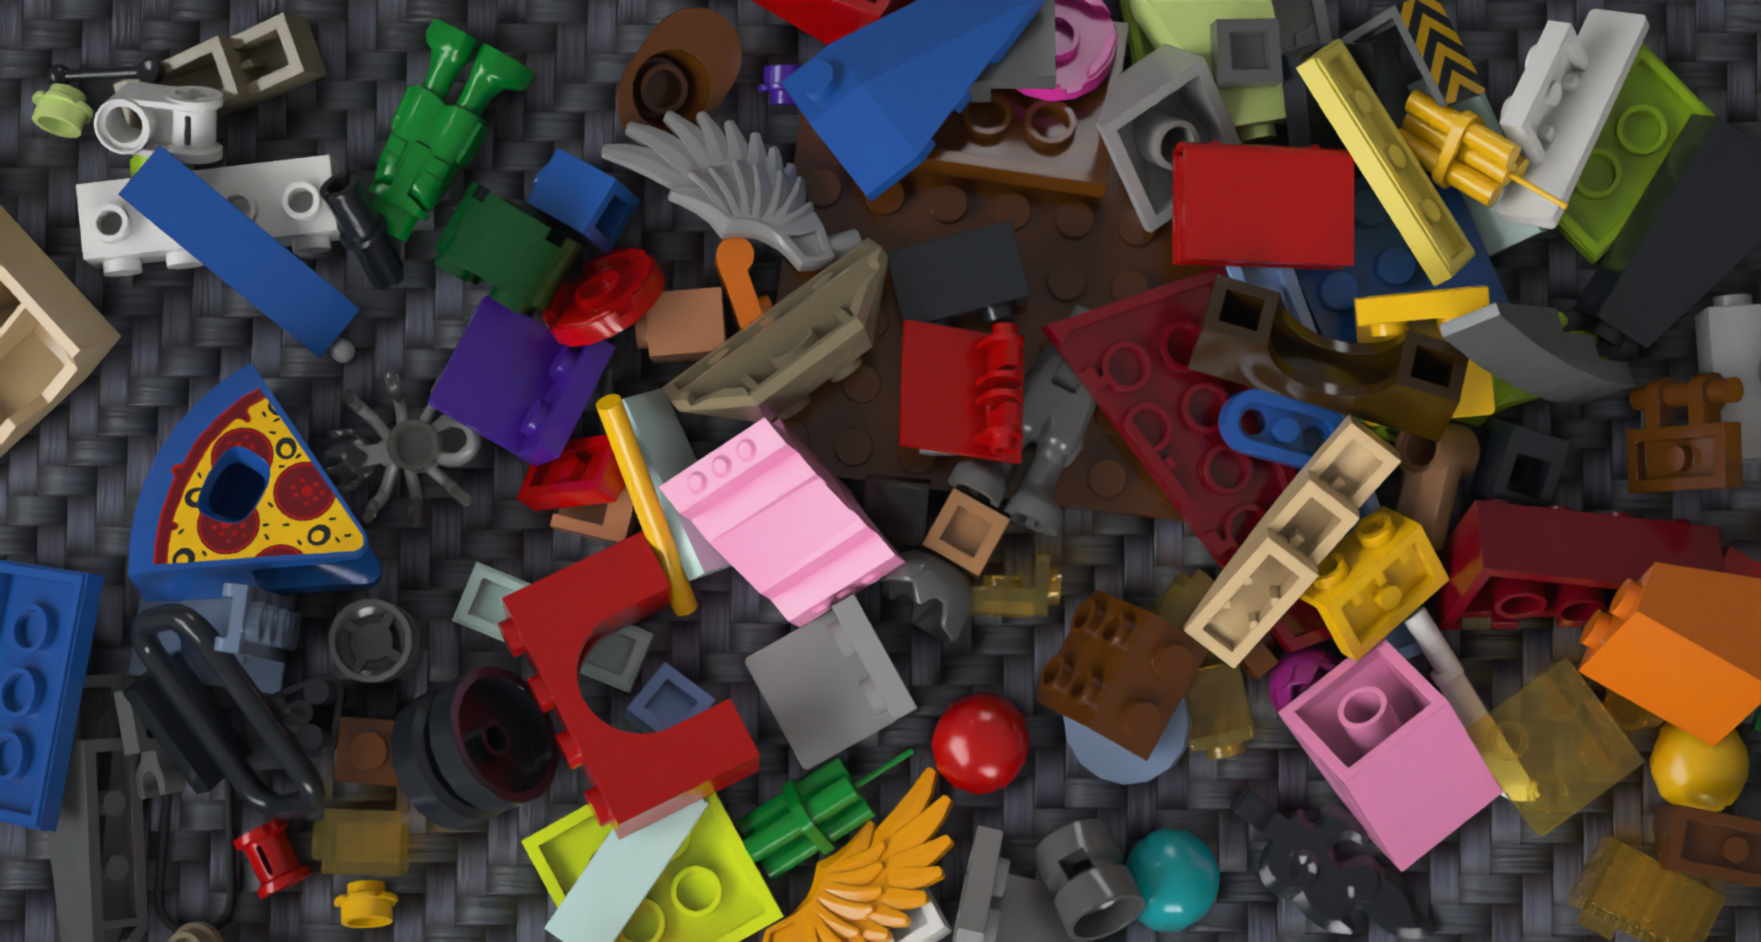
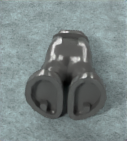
M1075 305L1070 317L1090 310ZM1049 342L1026 373L1023 384L1022 453L1028 445L1034 442L1036 443L1035 457L1022 481L1010 497L1003 514L1024 527L1050 536H1057L1063 524L1065 514L1054 499L1057 483L1063 469L1072 464L1079 453L1084 450V434L1097 403L1053 344ZM983 458L960 461L953 468L947 481L955 489L996 510L1005 496L1017 464Z

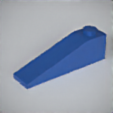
M917 0L832 42L781 83L809 124L872 202L926 159L936 146L931 138L953 110L959 114L973 97L968 90L988 64L1001 61L1046 1Z

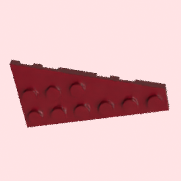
M1218 266L1041 327V330L1223 570L1262 517L1296 477V473L1292 467L1234 451L1225 443L1220 434L1219 414L1224 403L1238 392L1256 388L1188 369L1201 316L1217 274L1227 277L1224 267ZM1246 411L1241 419L1242 428L1246 433L1252 435L1258 427L1257 417L1250 411ZM1300 598L1294 602L1268 631L1284 653L1294 652L1332 638L1317 608Z

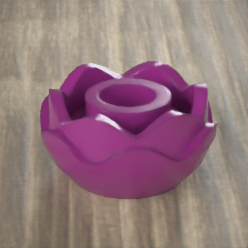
M1305 647L1283 656L1279 663L1273 667L1269 676L1268 693L1275 711L1278 712L1339 665L1341 663L1340 660L1331 652L1317 647Z

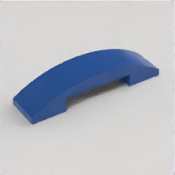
M161 145L155 149L118 193L119 196L319 358L360 310V308Z

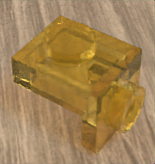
M1226 662L1199 668L1185 692L1188 705L1192 709L1194 722L1191 736L1188 739L1190 752L1205 750L1208 761L1245 753L1243 741L1254 739L1256 730L1240 663L1235 669Z

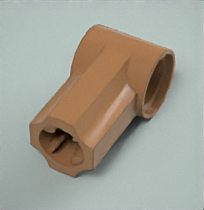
M1454 423L1448 424L1439 442L1403 431L1398 432L1394 448L1400 452L1401 462L1399 467L1403 473L1394 511L1421 524L1434 550L1444 549L1459 481L1467 478L1475 470L1479 460L1480 447L1476 435L1470 428Z

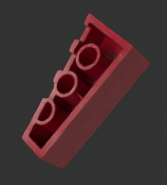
M1498 498L1484 501L1475 500L1445 541L1444 549L1436 553L1450 580L1433 594L1435 621L1439 630H1460L1461 618H1490L1491 629H1518L1519 618L1556 616L1557 628L1583 627V624H1587L1598 609L1607 613L1617 591L1628 578L1637 582L1655 562L1725 573L1718 526L1692 524L1689 520L1681 518L1663 521L1635 518L1625 512L1599 514L1572 511L1569 507L1562 505L1535 507L1511 504L1505 499Z

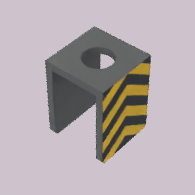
M1409 0L1395 4L1340 38L1342 42L1376 41L1379 44L1386 111L1397 129L1402 128L1403 120L1408 113L1405 111V104L1411 94L1407 87L1410 83L1385 36L1397 28L1440 108L1475 98L1485 92V87L1439 0Z

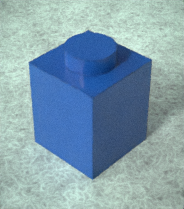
M557 148L550 162L537 173L532 191L525 202L550 223L609 254L641 200L616 178Z

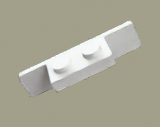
M1592 9L1589 11L1578 36L1571 23L1548 20L1538 43L1530 48L1526 57L1525 70L1513 95L1505 100L1500 115L1499 125L1506 138L1521 147L1519 155L1529 160L1528 168L1522 177L1523 179L1568 203L1649 30L1650 25L1645 15ZM1512 180L1506 186L1496 207V213L1502 221L1553 229L1557 226L1564 211L1558 205Z

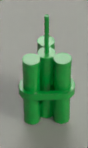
M912 748L908 749L856 783L840 756L798 782L794 778L789 779L782 784L783 791L736 820L739 829L746 838L742 842L754 862H761L768 876L774 880L817 852L821 851L826 855L836 849L834 843L836 840L876 816L872 806L859 788L914 754V750Z

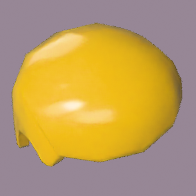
M1666 722L1660 728L1659 737L1650 756L1651 774L1659 794L1672 805L1678 804L1714 812L1722 811L1725 806L1732 805L1741 794L1749 774L1750 761L1747 747L1736 728L1715 747H1712L1671 723Z

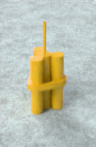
M1418 88L1410 94L1405 104V111L1408 113L1403 120L1402 128L1398 130L1423 170L1432 174L1431 180L1434 184L1443 189L1453 186L1487 207H1492L1499 200L1503 186L1508 185L1512 180L1565 210L1568 208L1569 204L1522 178L1528 168L1529 160L1519 155L1521 147L1489 129L1480 115L1471 110L1461 113L1450 106L1440 108L1433 96Z

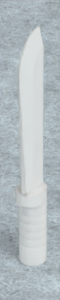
M1424 606L1418 607L1403 622L1434 669L1430 673V677L1451 704L1503 793L1500 795L1514 801H1528L1539 797L1540 795L1532 779L1467 678L1464 668L1452 649H1450L1449 644L1444 636H1442Z

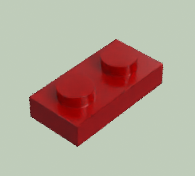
M607 435L570 439L558 459L539 466L530 464L516 499L533 511L616 502L626 485Z

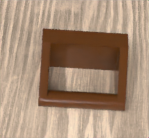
M1678 804L1656 807L1652 828L1660 869L1761 889L1760 820Z

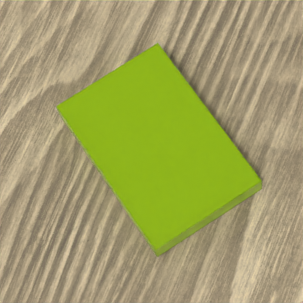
M1643 42L1567 203L1569 206L1566 210L1564 209L1555 227L1592 265L1610 249L1691 114L1715 116Z

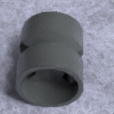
M361 599L347 605L334 618L329 631V652L335 665L346 676L364 683L388 685L407 678L418 666L424 651L423 633L417 620L406 609L380 599Z
M1085 819L1070 823L1045 837L1033 853V858L1048 892L1056 895L1054 904L1069 938L1075 941H1092L1104 938L1120 931L1142 913L1146 905L1130 868L1121 865L1124 857L1108 822L1102 819Z

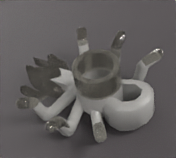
M394 370L385 373L388 392L392 397L396 415V426L392 430L352 391L345 390L341 393V399L365 419L382 439L378 444H373L360 437L353 429L328 431L326 435L328 439L350 438L352 440L351 443L334 445L324 453V456L327 458L339 457L345 459L336 466L328 467V473L339 478H351L358 475L355 482L336 487L340 494L362 489L367 477L377 470L379 464L386 467L376 496L370 500L362 514L364 522H372L378 511L389 500L399 468L404 469L410 495L408 510L412 526H420L422 523L421 507L423 495L417 473H427L442 485L462 506L469 507L473 502L472 497L438 466L441 465L448 468L463 467L473 461L482 447V435L447 415H442L431 424L438 410L430 406L429 403L418 420L408 419L406 397L401 390L397 373ZM440 372V374H439V376H438V378H437V380H436V382H435V384H434V386H433V388H432V390H431V393H432L433 389L435 388V386H436V384H437V382H438V380H439V378H440L442 372Z

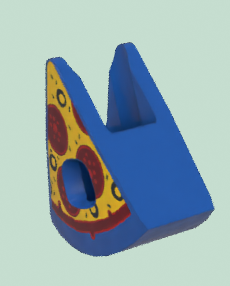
M252 363L224 379L202 397L176 425L159 450L142 487L134 513L129 542L128 576L146 602L227 598L222 596L224 582L249 585L274 594L287 595L367 589L376 586L381 581L383 575L382 567L369 547V539L364 529Z

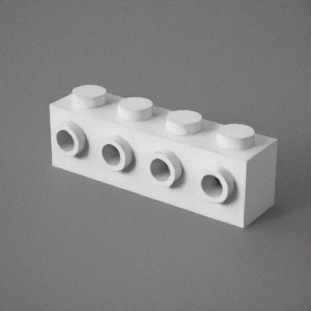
M330 155L192 171L284 247L292 246L294 254L327 252L331 250V241L340 240L341 229L319 192L326 180L340 173L339 164ZM131 178L76 184L83 260L97 269L103 268L104 276L136 275L142 273L143 263L166 261L168 269H190L204 266L118 195Z

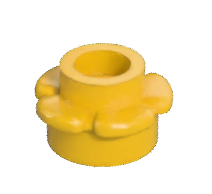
M359 880L347 884V895L342 894L336 897L334 906L341 907V924L350 928H376L393 922V906L398 902V896L386 891L385 882Z

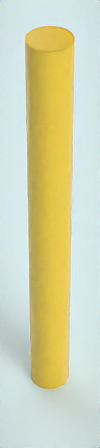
M617 394L606 395L597 401L596 408L643 533L671 585L672 610L676 616H687L697 609L696 598L680 563L676 544L622 399Z

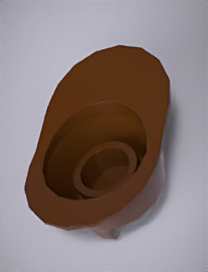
M705 7L683 8L667 15L651 31L638 52L625 66L616 93L617 115L624 131L629 122H635L655 127L673 135L663 122L667 111L672 110L696 126L695 118L699 112L706 111L710 117L713 115L733 86L742 64V44L737 30L722 14Z

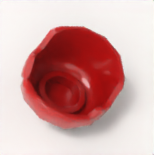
M979 691L957 698L949 704L936 724L931 741L937 771L955 789L976 795L995 793L998 789L1006 788L1016 778L1025 764L1031 746V737L1024 713L1006 696L986 691Z

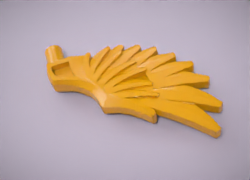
M927 767L909 792L879 826L868 820L848 844L835 854L818 861L813 883L807 897L792 914L766 928L762 942H890L893 933L887 928L909 927L911 917L903 912L929 904V894L920 890L945 879V871L940 866L934 865L955 846L954 841L947 834L931 841L945 822L954 805L948 796L942 795L929 806L935 792L939 774L933 768Z

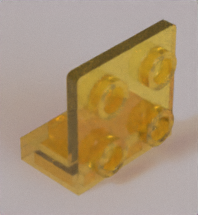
M1567 656L1555 657L1536 671L1538 677L1465 729L1498 785L1532 831L1538 836H1545L1645 762Z

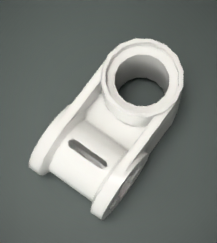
M131 82L119 89L98 109L94 119L95 133L102 145L110 151L119 154L150 157L155 149L161 145L184 164L217 162L223 156V146L216 142L217 109L223 106L224 94L217 89L204 86L177 87L145 82ZM124 106L135 111L142 121L143 128L138 129L129 125L122 116L121 107Z

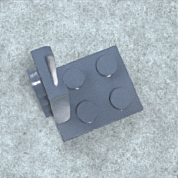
M226 582L223 584L222 596L227 598L146 602L140 594L138 614L145 609L168 603L182 604L192 608L205 617L221 636L215 637L214 650L234 654L261 692L274 694L286 688L284 680L289 650L295 651L301 628L300 612H295L297 594L278 595L249 585ZM173 629L157 633L167 652L179 651L203 685L224 687L186 636ZM132 647L129 675L141 676L148 669L139 658L134 647Z

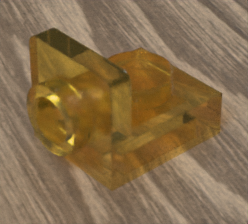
M1037 551L1033 558L1032 589L1021 588V577L983 576V586H971L969 616L1025 619L1046 618L1048 616V605H1059L1061 567H1050V552Z

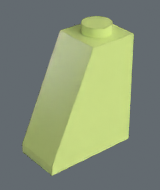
M1130 0L1128 2L1130 14L1155 50L1166 43L1204 57L1212 76L1210 25L1216 19L1275 18L1272 0ZM1282 83L1277 87L1218 88L1242 144H1258L1277 138L1276 130L1287 123Z

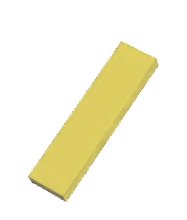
M1338 38L1321 48L1296 69L1435 287L1452 278L1476 255L1475 250L1346 46Z

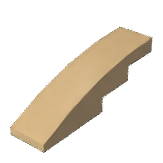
M1349 413L1304 465L1231 558L1184 624V632L1235 669L1319 576L1318 564L1360 519L1359 508L1400 464V452Z

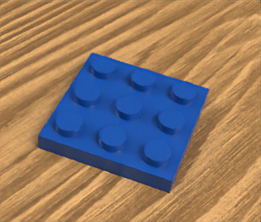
M1425 171L1428 178L1432 182V174ZM1362 176L1354 180V266H1343V270L1340 271L1294 269L1317 334L1338 341L1357 343L1353 297L1485 285L1489 288L1490 304L1495 302L1509 303L1460 190L1453 186L1443 189L1432 182L1475 250L1476 255L1452 278L1434 287L1366 178Z

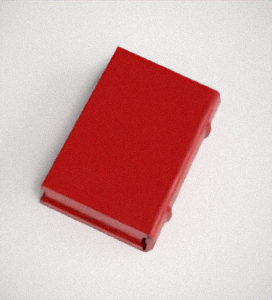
M1215 139L1211 142L1181 141L1177 143L1173 150L1172 265L1331 271L1343 270V266H1354V159L1347 148H1325L1317 144L1310 145L1309 147L1220 143V141Z

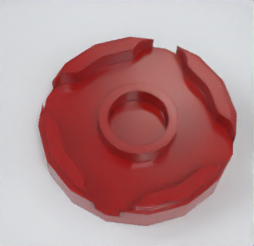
M630 247L612 250L609 254L604 253L585 262V265L580 267L584 275L572 284L566 277L551 303L542 313V318L559 344L576 347L597 343L623 331L648 312L663 292L665 276L653 256H647L643 249Z

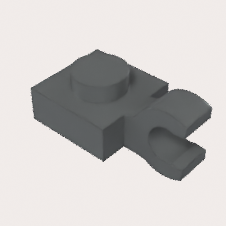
M124 690L114 692L124 754L128 756L141 753V761L135 775L136 789L140 799L185 791V777L122 694Z

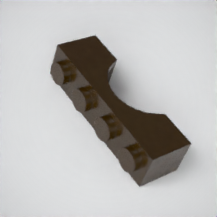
M1217 274L1201 316L1188 369L1345 415L1350 413L1355 418L1439 442L1460 402L1469 358L1447 341L1409 330L1395 338L1377 343H1349L1334 340L1311 331L1292 317L1283 303L1280 292Z

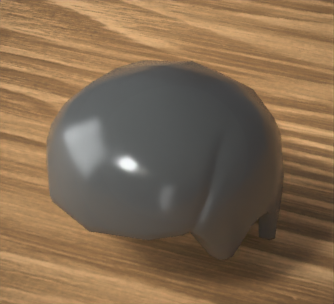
M913 549L899 553L905 560V563L879 579L888 587L887 598L894 600L898 595H908L912 601L910 619L913 624L945 641L953 642L957 640L969 618L974 603L973 585L967 575L954 562L931 551Z

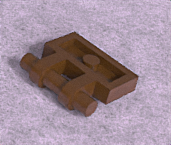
M1716 372L1696 374L1690 381L1680 382L1677 378L1671 376L1651 379L1647 385L1637 386L1631 390L1630 404L1635 411H1644L1645 429L1626 430L1629 494L1743 487L1741 422H1721V409L1726 403L1739 402L1744 395L1743 383L1738 377H1723L1720 373ZM1682 407H1688V425L1677 426V413Z

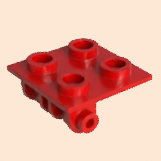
M907 319L903 321L899 446L1015 464L1022 463L1025 338L1018 334L1019 326L1017 324L1009 322L996 323L993 325L992 334Z

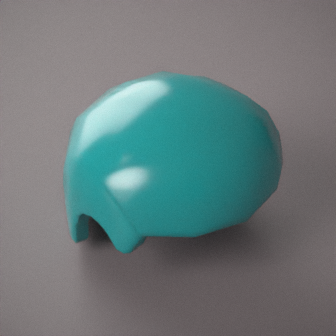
M1162 828L1147 834L1145 838L1138 840L1125 863V866L1130 868L1146 904L1136 920L1154 931L1180 932L1198 922L1210 910L1219 890L1220 868L1209 844L1188 830Z

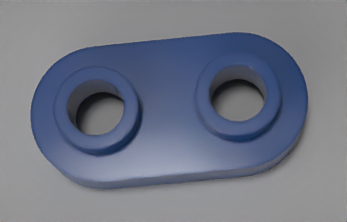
M1250 389L1232 395L1224 403L1219 414L1218 423L1223 440L1234 451L1301 470L1342 423L1343 418L1335 411L1260 389ZM1246 411L1254 413L1258 420L1257 430L1252 435L1246 433L1241 425L1242 416ZM1307 427L1312 428L1318 436V444L1313 451L1306 449L1302 443V433Z

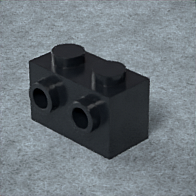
M1011 220L886 252L889 257L887 271L902 328L905 319L957 328L956 322L981 316L983 325H992L1020 316L1018 306L1029 303L1031 294Z

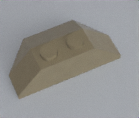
M867 237L661 388L675 408L681 412L758 422L764 417L772 421L776 417L785 420L794 416L810 402V392L828 379L831 382H837L849 376L862 364L863 359L861 355L873 347L889 257L880 245Z

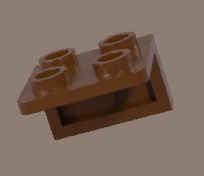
M1097 590L1076 609L1070 624L1071 631L1061 649L1044 666L1039 679L1040 686L1036 693V701L1089 728L1135 756L1148 761L1209 650L1190 635L1154 613Z

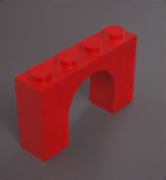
M643 531L502 598L506 619L497 623L500 633L511 655L516 658L524 654L535 674L527 678L526 682L541 713L544 714L553 710L563 731L556 734L555 739L567 765L571 770L582 766L592 786L591 789L584 792V796L595 820L600 827L611 823L619 840L759 771L760 754L730 698L665 730L637 734L621 731L603 722L590 710L581 695L578 686L582 666L592 649L612 633L671 605V585Z

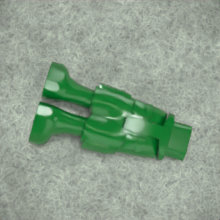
M433 18L425 34L426 42L431 48V59L423 85L420 86L415 83L413 87L408 85L397 110L393 114L390 125L392 132L379 157L380 159L374 174V184L370 183L367 189L375 194L371 201L373 209L376 213L383 214L389 224L387 233L405 243L418 219L421 218L425 221L429 219L430 215L423 210L430 213L442 200L461 168H466L476 157V153L491 129L486 126L487 122L480 118L491 100L502 90L518 92L526 90L531 86L536 75L530 68L484 43L475 58L471 74L457 103L449 105L445 100L449 90L462 68L472 62L481 43L465 32L436 18Z

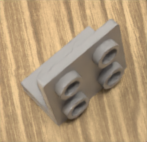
M854 594L831 606V611L753 653L745 660L748 670L804 769L815 767L917 710L912 697Z
M978 825L965 870L952 942H1084L1069 938L1054 904L1056 895L1048 892L1044 882L1008 874L1010 859L999 857L1004 831Z

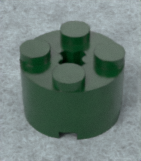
M472 181L434 246L440 252L434 264L464 282L470 281L479 285L482 279L494 285L489 297L520 315L524 313L529 317H533L537 309L544 312L584 245L568 237L565 239L567 234L510 200L505 199L504 201L492 194L490 189Z

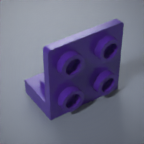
M488 294L481 298L428 402L433 408L533 466H539L560 457L616 347L605 340L591 345L576 347L559 344L548 327L524 313L520 315L489 297Z

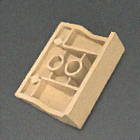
M0 205L1 458L91 374L121 338V335Z

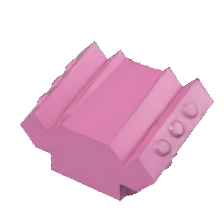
M764 417L659 486V489L676 510L691 520L706 540L761 595L774 603L788 622L799 628L831 610V606L853 594L855 595L905 563V560L869 519L847 486L780 418L772 423Z

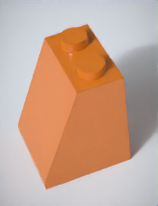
M1655 562L1637 582L1628 578L1621 585L1607 613L1598 609L1592 615L1580 638V643L1587 646L1578 672L1704 743L1715 747L1761 704V578Z

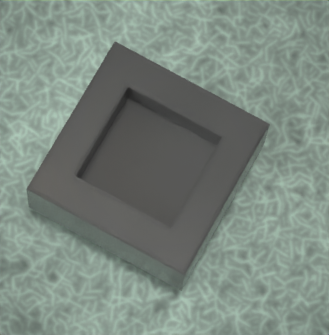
M1279 18L1216 19L1210 25L1213 79L1217 88L1277 87L1283 82Z

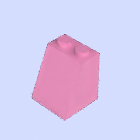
M1385 638L1359 661L1356 662L1349 657L1278 712L1281 719L1347 809L1364 827L1368 837L1401 872L1503 793L1449 701Z

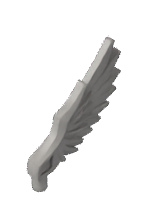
M670 110L665 114L663 122L673 135L649 125L629 122L626 126L625 134L641 146L604 144L602 147L601 158L629 168L671 189L668 200L700 216L711 225L721 239H758L777 249L798 271L822 269L862 242L855 228L827 236L822 222L814 211L813 203L810 201L806 203L805 180L800 176L797 177L796 166L787 163L784 169L780 150L775 146L769 147L766 154L760 133H751L747 144L733 120L724 122L722 132L706 111H701L697 114L695 118L696 126Z

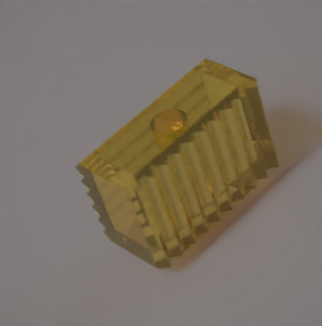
M1601 836L1591 852L1584 870L1579 875L1578 881L1574 885L1566 904L1581 912L1576 921L1578 925L1610 941L1617 931L1636 942H1705L1727 898L1681 873L1660 869L1658 861L1622 843L1616 838Z

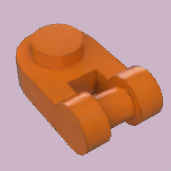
M726 238L722 240L717 248L714 265L736 330L739 332L773 306L768 295L757 298L749 276L754 260V249L750 242L745 238Z

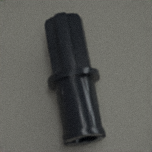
M350 171L338 173L326 180L319 192L341 229L339 238L343 247L354 251L372 286L379 290H384L390 285H398L404 279L402 272L404 265L386 234L389 224L385 216L381 213H376L356 173L352 175Z

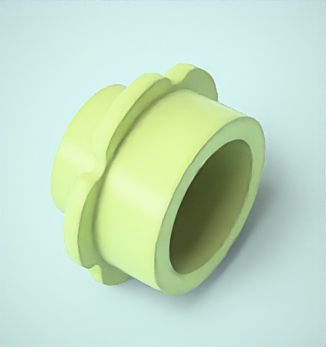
M55 83L50 86L47 92L37 91L32 96V101L36 104L32 116L33 122L43 130L57 136L66 138L81 136L84 125L90 123L94 112L86 104V95L69 85Z

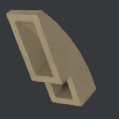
M283 12L232 37L217 35L160 62L165 68V77L159 85L177 87L204 86L221 91L224 97L223 106L217 109V119L290 92L326 76L327 73L307 17ZM139 79L121 80L113 84L115 92L131 82L141 81ZM121 107L126 122L134 128L142 129V121L139 115L131 108Z

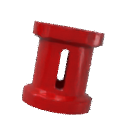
M274 819L233 841L236 850L245 851L261 884L257 889L260 899L276 894L313 874L310 865L301 864L285 831L290 825L288 820Z

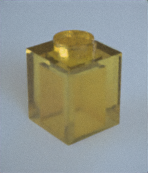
M325 808L324 821H315L312 833V856L314 860H322L321 874L408 875L411 811Z

